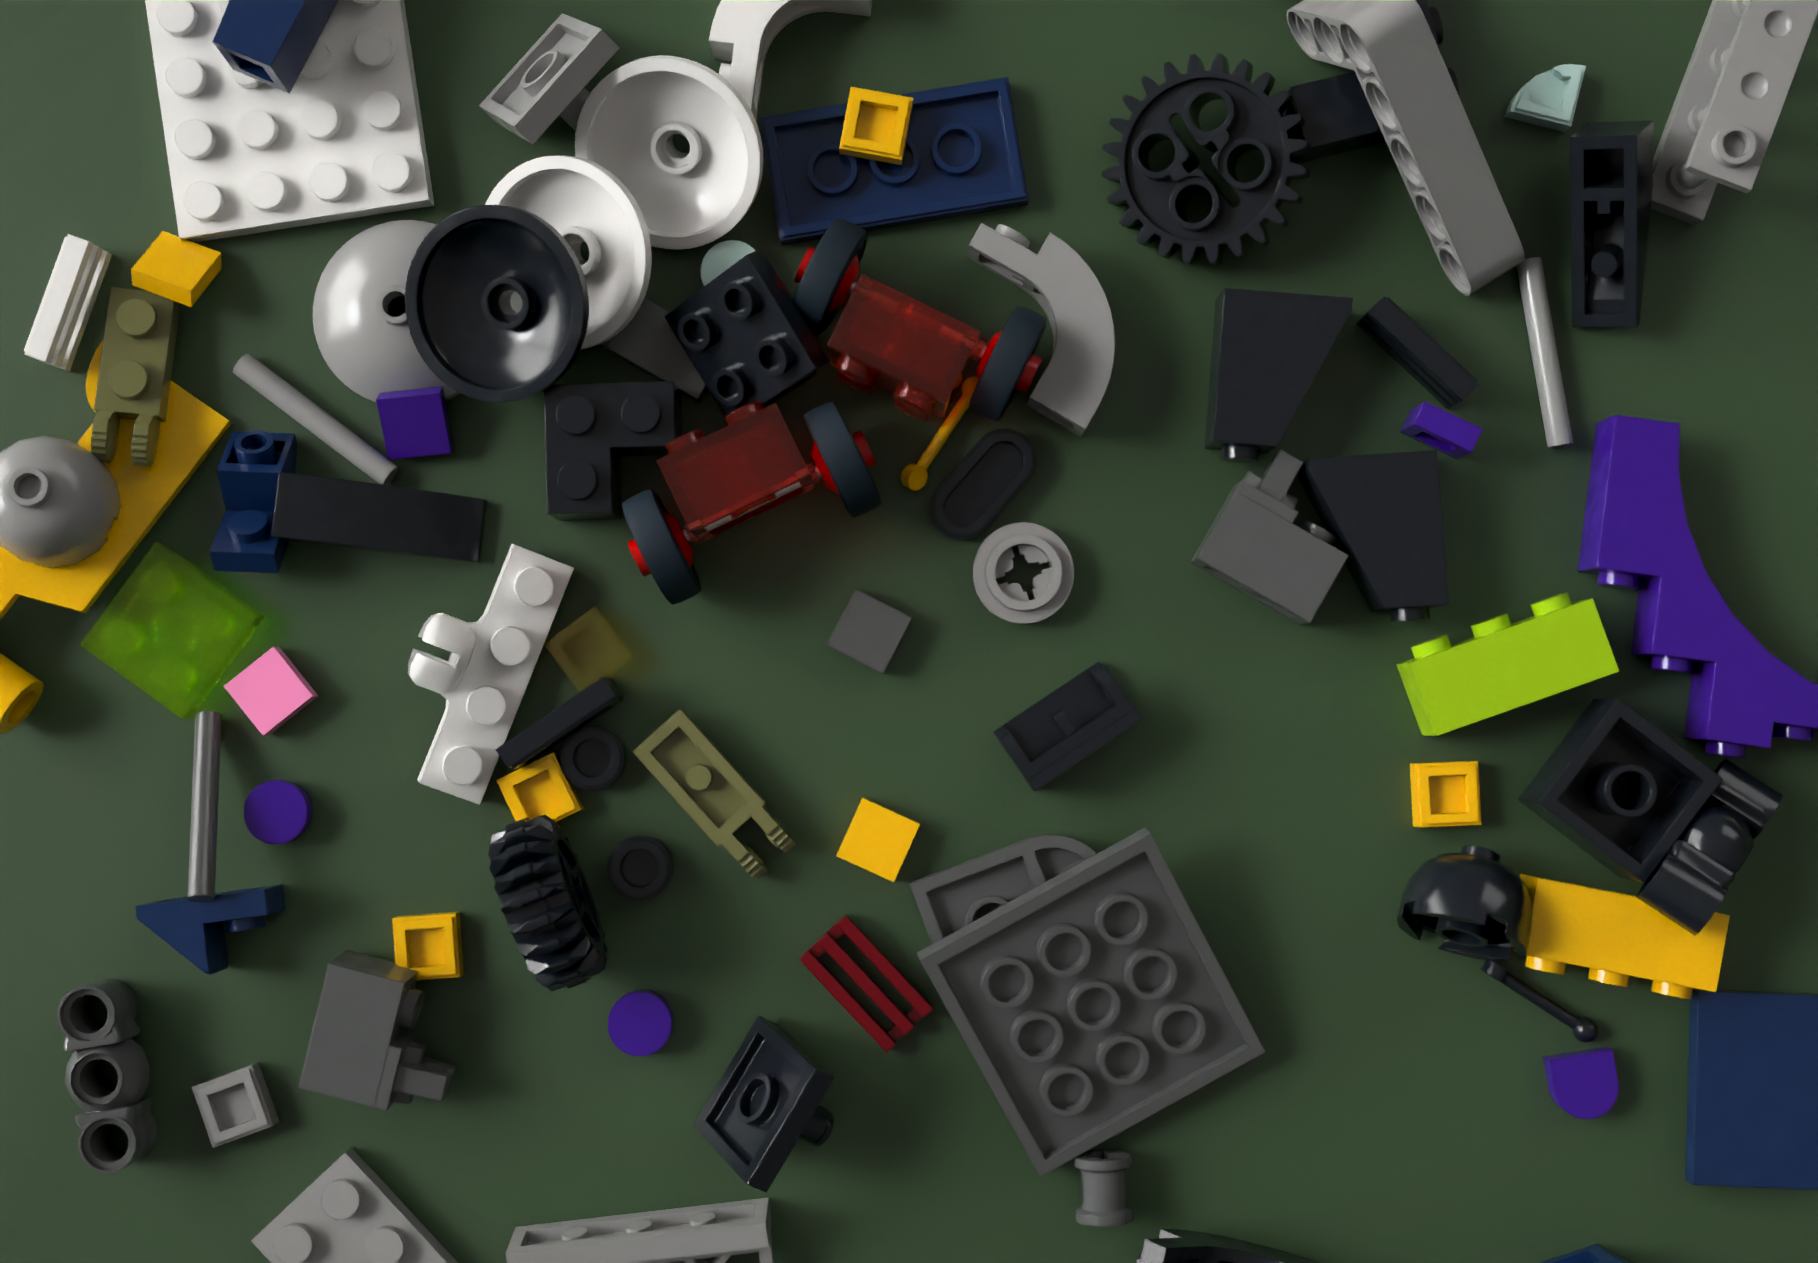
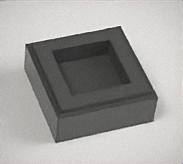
M855 589L827 646L884 674L912 617Z

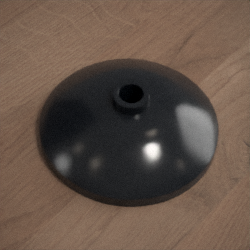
M479 205L462 209L449 215L439 222L423 239L411 261L407 275L405 312L411 337L420 356L441 381L467 397L486 402L504 403L530 398L542 393L560 380L576 360L585 339L589 318V297L580 263L567 241L554 227L542 218L524 209L506 205ZM515 291L522 299V308L518 314L512 309L510 304L511 296Z

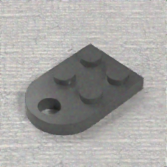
M1041 834L909 882L930 941L934 944L1097 853L1086 844L1072 837L1060 834Z

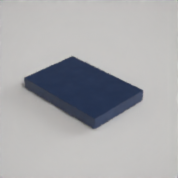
M1692 990L1689 1024L1686 1181L1692 1185L1818 1190V994Z

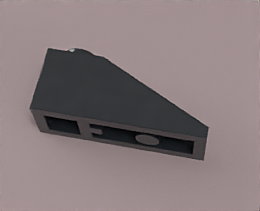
M1653 121L1587 123L1570 137L1572 327H1638L1640 323L1653 190Z

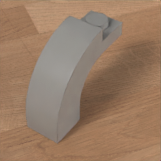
M981 223L969 244L967 258L1030 294L1044 310L1052 330L1053 351L1051 360L1029 397L1026 406L1081 437L1106 392L1114 363V324L1106 295L1088 264L1074 249L1051 232L1038 254L1028 249L1031 242L1016 230L1002 224H998L994 230Z

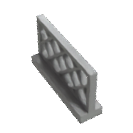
M769 1197L515 1227L506 1250L507 1263H668L677 1261L709 1263L703 1258L715 1257L711 1263H725L731 1255L759 1252L760 1263H775L771 1237L772 1221Z

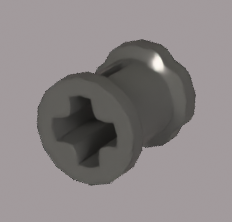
M1089 1150L1074 1158V1166L1081 1171L1082 1206L1075 1210L1077 1223L1097 1227L1125 1225L1133 1221V1209L1126 1205L1125 1169L1132 1165L1130 1153L1119 1150Z

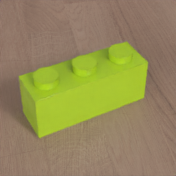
M1568 592L1561 593L1530 604L1534 616L1511 623L1508 613L1471 625L1474 637L1451 645L1448 635H1443L1411 646L1414 658L1396 665L1422 736H1439L1619 672L1593 598L1571 602Z

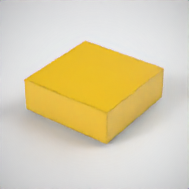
M851 87L839 146L840 154L902 165L913 108V98Z
M162 231L131 268L132 285L192 307L222 269L221 252L186 239L181 240L176 235Z
M553 752L496 780L515 821L527 817L532 819L547 815L556 823L584 809L572 782L564 774L561 759L557 752Z
M1478 761L1410 763L1413 827L1482 825Z
M862 797L836 856L894 882L920 823Z
M460 911L396 916L392 918L395 964L404 968L411 966L413 968L409 969L418 971L416 981L456 978L464 975Z

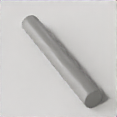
M1541 257L1524 259L1516 268L1547 448H1555L1573 444V437Z
M247 353L238 360L233 368V373L369 477L382 485H388L395 478L399 471L397 465L256 358Z

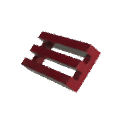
M847 914L838 920L799 958L802 964L886 1053L922 1017H925L933 1009L931 1003ZM844 933L913 1006L906 1014L894 1004L836 942ZM825 951L894 1023L888 1031L819 959Z

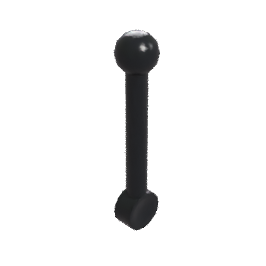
M1491 960L1485 961L1480 970L1570 1027L1578 1041L1588 1043L1597 1038L1598 1026L1592 1019L1588 1017L1579 1019L1510 974Z

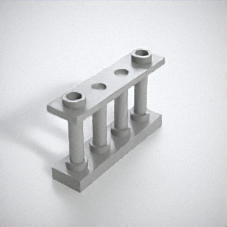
M1712 0L1653 157L1652 210L1695 226L1704 220L1717 183L1744 193L1752 190L1818 14V0Z

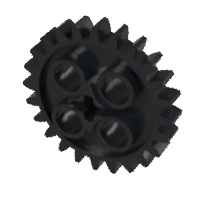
M1219 53L1216 54L1210 71L1205 70L1202 60L1196 54H1192L1189 57L1187 74L1182 75L1168 61L1164 63L1166 82L1159 85L1149 77L1143 76L1141 80L1147 96L1140 101L1132 96L1125 95L1123 101L1132 112L1129 120L1111 118L1109 122L1114 129L1123 135L1121 142L1107 143L1102 147L1103 151L1118 158V165L1102 171V177L1110 181L1120 182L1121 187L1114 191L1107 200L1115 206L1127 204L1130 206L1119 221L1123 227L1131 228L1141 223L1144 224L1137 238L1139 244L1147 247L1161 237L1159 245V256L1170 259L1179 246L1182 245L1183 262L1188 265L1194 266L1196 264L1201 249H1205L1209 262L1216 266L1221 265L1223 250L1226 246H1229L1236 257L1240 259L1246 258V238L1251 236L1259 243L1267 246L1270 241L1264 225L1269 220L1284 227H1287L1289 224L1286 216L1279 209L1283 201L1296 204L1302 203L1303 198L1289 187L1291 180L1310 177V171L1299 164H1295L1294 157L1310 151L1311 144L1306 140L1292 139L1291 136L1292 133L1299 130L1306 123L1305 119L1300 114L1283 116L1282 113L1289 107L1293 97L1287 91H1283L1269 98L1268 96L1276 79L1268 72L1259 76L1253 83H1250L1253 65L1245 59L1237 65L1232 74H1229L1228 59ZM1212 100H1224L1227 105L1225 122L1213 131L1201 130L1199 125L1201 109ZM1180 115L1197 143L1212 153L1216 152L1211 158L1212 163L1240 197L1241 202L1237 207H1232L1228 203L1219 185L1211 176L1196 169L1200 164L1199 158L1172 126L1171 119L1173 116ZM1162 140H1172L1175 146L1173 163L1163 171L1153 172L1148 161L1150 150L1156 143ZM1249 150L1262 151L1265 157V167L1262 174L1251 182H1239L1235 173V166L1240 156ZM1198 190H1208L1213 203L1210 214L1198 223H1190L1186 218L1184 207L1188 197Z

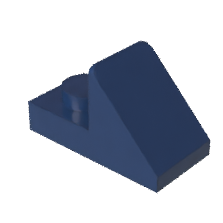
M283 884L215 893L214 901L205 903L191 902L187 899L188 897H181L135 906L137 919L201 971L209 975L228 968L224 921L226 932L256 929L266 926L265 915L286 909Z

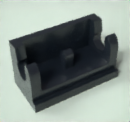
M1097 662L993 731V733L1031 790L1035 792L1140 722L1142 718L1108 669L1102 667L1100 662Z

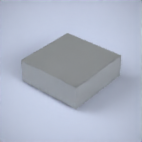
M259 1062L192 1087L213 1148L269 1128L280 1122Z

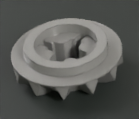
M1019 522L997 529L984 540L974 559L973 583L978 597L989 612L1011 623L1028 624L1048 618L1062 607L1073 586L1074 565L1067 546L1053 531L1038 524ZM1013 547H1017L1019 556H1023L1027 564H1049L1050 568L1042 570L1041 574L1032 579L1034 589L1031 592L1033 600H1029L1027 592H1023L1019 583L1008 584L1005 582L998 585L996 581L1003 578L1005 573L1013 569L1012 559L1015 557L1012 550Z

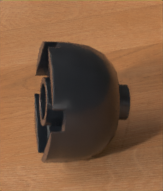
M1464 846L1461 849V853L1442 854L1428 860L1410 877L1402 897L1397 922L1399 928L1421 941L1423 930L1435 933L1446 939L1438 949L1475 959L1509 961L1513 948L1520 958L1527 954L1532 931L1533 905L1528 887L1511 868L1499 863V854L1479 846Z

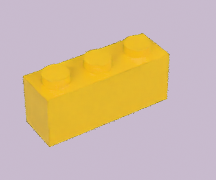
M1520 874L1521 880L1528 887L1533 905L1532 931L1525 967L1561 975L1565 973L1566 963L1590 968L1588 979L1622 987H1628L1629 976L1653 980L1652 992L1683 999H1691L1693 988L1711 992L1717 991L1730 915L1715 912L1703 929L1694 936L1634 895Z

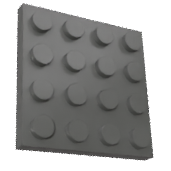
M1146 828L1137 831L917 952L923 967L1040 1177L1265 1053L1151 833Z

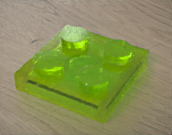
M155 542L80 645L181 719H191L262 622L264 616L165 544Z

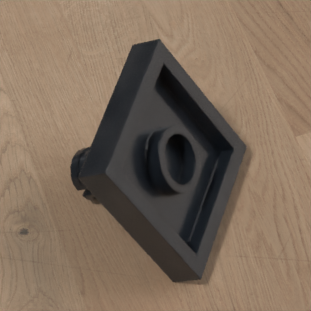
M758 1015L693 1126L746 1185L767 1193L798 1139L819 1147L830 1136L834 1118L831 1112L819 1106V1103L835 1077L777 1023Z

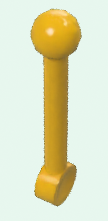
M968 377L963 381L961 387L962 396L917 463L909 464L903 469L900 478L903 486L913 491H919L926 485L928 480L926 470L969 408L970 399L979 381L978 377Z

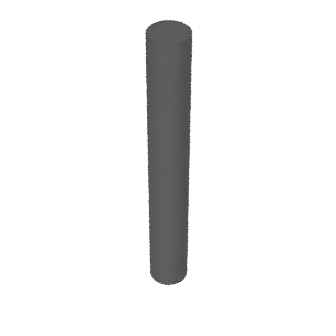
M201 711L195 714L187 899L197 903L215 900L222 715L214 711Z

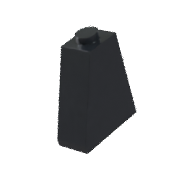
M1231 288L1223 289L1215 301L1205 449L1221 450L1220 459L1223 461L1256 463L1259 462V453L1268 454L1278 446L1352 311L1353 298Z
M1437 450L1311 458L1303 462L1298 471V479L1324 527L1338 539L1335 547L1349 555L1345 565L1371 612L1390 610L1391 622L1429 620V608L1449 604Z

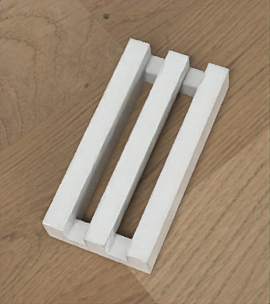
M70 234L64 238L25 345L24 355L70 372L112 257L111 253L104 251L90 241Z

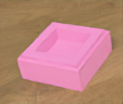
M275 646L224 685V688L263 736H270L318 697V694L282 649Z

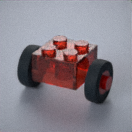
M835 219L824 233L816 249L810 247L805 253L795 275L794 282L798 283L799 286L793 301L812 333L818 335L823 333L838 309L848 301L827 344L831 364L839 371L836 378L846 385L869 395L874 386L893 395L896 399L894 407L918 420L928 422L931 414L945 420L973 361H978L981 358L977 367L979 381L970 399L969 408L989 420L998 422L1003 417L1016 389L1026 394L1043 359L1034 355V352L1047 326V319L1026 307L1017 306L1009 317L1004 329L994 334L988 346H985L988 339L984 337L980 339L981 331L864 274L859 278V265L866 248L868 232L847 220Z
M760 401L749 403L725 417L728 426L706 437L701 429L695 430L676 438L666 445L669 454L656 461L686 521V524L683 525L685 529L682 528L677 518L668 514L659 496L652 489L628 498L622 503L626 521L634 537L627 544L640 572L644 577L652 574L661 592L672 605L694 597L702 591L700 579L692 563L694 551L689 541L695 546L700 543L699 539L705 542L821 485L822 483L819 479L821 477L829 490L839 494L847 512L851 514L852 518L861 516L882 504L880 494L868 470L877 465L861 430L851 434L839 409L833 402L825 403L812 409L803 416L805 425L813 440L811 455L816 466H813L812 463L805 464L776 403L766 408H763Z

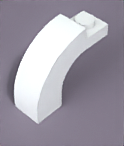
M721 0L712 22L709 44L715 60L731 61V64L721 63L719 75L739 92L756 121L764 61L769 46L776 35L795 19L816 12H835L870 17L872 0Z

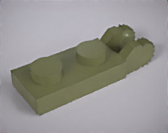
M110 288L94 410L97 414L93 419L90 445L91 453L101 462L111 463V460L113 461L117 448L120 418L136 419L131 442V454L134 465L151 467L158 444L160 422H165L181 303L146 290Z
M679 709L632 751L718 847L722 844L755 880H758L767 872V868L763 864L764 861L753 848L748 847L734 833L748 819L752 817L764 830L768 840L777 849L783 850L786 854L797 845V842L764 807L767 802L683 709Z

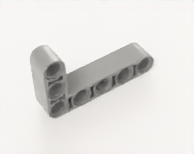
M1302 0L1288 9L1286 16L1290 30L1296 42L1309 57L1355 71L1438 260L1455 288L1462 294L1470 296L1521 264L1525 259L1521 241L1427 20L1417 1Z

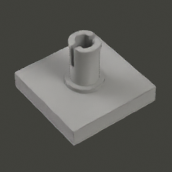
M562 13L483 100L479 107L498 125L531 144L537 141L558 116L576 132L581 109L590 95L585 86L620 47L601 28Z

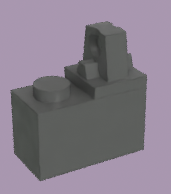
M1279 450V452L1274 454L1262 477L1248 471L1244 479L1233 486L1190 563L1294 623L1302 625L1312 621L1349 555L1334 547L1338 539L1327 530L1307 521L1303 522L1301 528L1293 524L1298 514V511L1294 510L1299 499L1290 495L1287 491L1303 462L1283 450Z
M350 950L344 951L328 963L298 1088L387 1111L394 1102L410 1104L414 1095L438 1101L445 1099L446 1095L450 1092L456 1066L423 1056L426 1046L416 1043L418 1033L406 1030V1028H414L423 1004L424 992L416 989L418 971L409 969L413 968L411 966L404 968L396 965L395 962Z

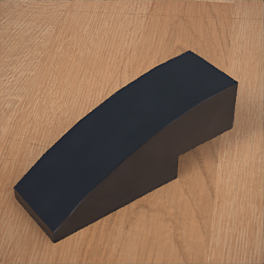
M279 472L271 536L287 541L480 563L487 500L368 482Z

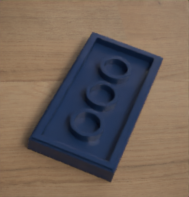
M1004 77L901 94V96L913 98V108L902 165L840 154L839 146L848 103L760 117L781 246L821 239L828 227L837 218L847 220L867 232L1028 205L1029 197L1009 78Z

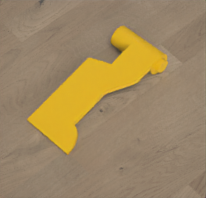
M103 340L92 357L86 377V396L93 410ZM171 381L165 422H160L155 459L150 467L134 465L131 442L136 419L120 418L115 456H113L111 463H105V465L117 482L121 507L118 519L113 518L112 526L105 535L108 538L99 551L78 564L57 568H47L22 561L0 546V620L19 596L86 614L232 423ZM93 423L77 442L89 452H91ZM1 653L0 733L4 734L17 727L29 715L43 692L44 684Z

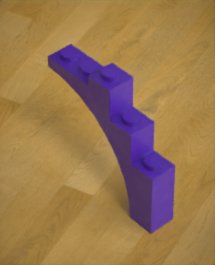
M1614 415L1596 423L1577 572L1598 575L1597 585L1608 588L1635 590L1637 589L1638 580H1640L1631 655L1652 658V670L1691 674L1692 670L1684 739L1706 741L1705 754L1734 758H1745L1747 747L1771 748L1772 737L1812 742L1813 731H1818V685L1804 678L1769 653L1732 614L1705 571L1687 524L1679 478L1680 423Z

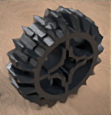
M542 815L532 819L527 817L506 825V829L492 834L488 855L491 860L489 869L495 881L494 889L501 903V911L509 925V933L513 935L518 952L523 955L527 968L530 972L534 973L536 981L553 992L564 987L570 989L586 983L592 976L605 970L608 949L604 941L605 933L601 927L600 914L596 909L593 895L578 862V857L574 854L569 839L563 835L561 827L547 815Z

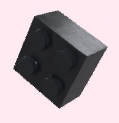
M1593 699L1518 798V801L1618 877L1645 883L1723 778L1619 699Z

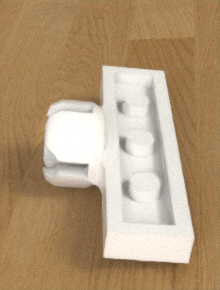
M511 544L484 614L477 622H465L444 613H437L431 615L424 623L418 637H421L422 641L451 653L449 659L445 660L413 648L408 662V675L416 685L437 692L446 699V709L417 779L420 784L480 805L499 758V754L495 749L505 743L574 570L573 567Z

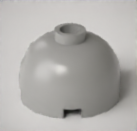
M50 436L22 439L0 452V546L22 561L47 568L78 564L101 549L108 539L105 535L112 526L113 518L118 519L121 507L117 482L104 462H101L95 455L76 442Z

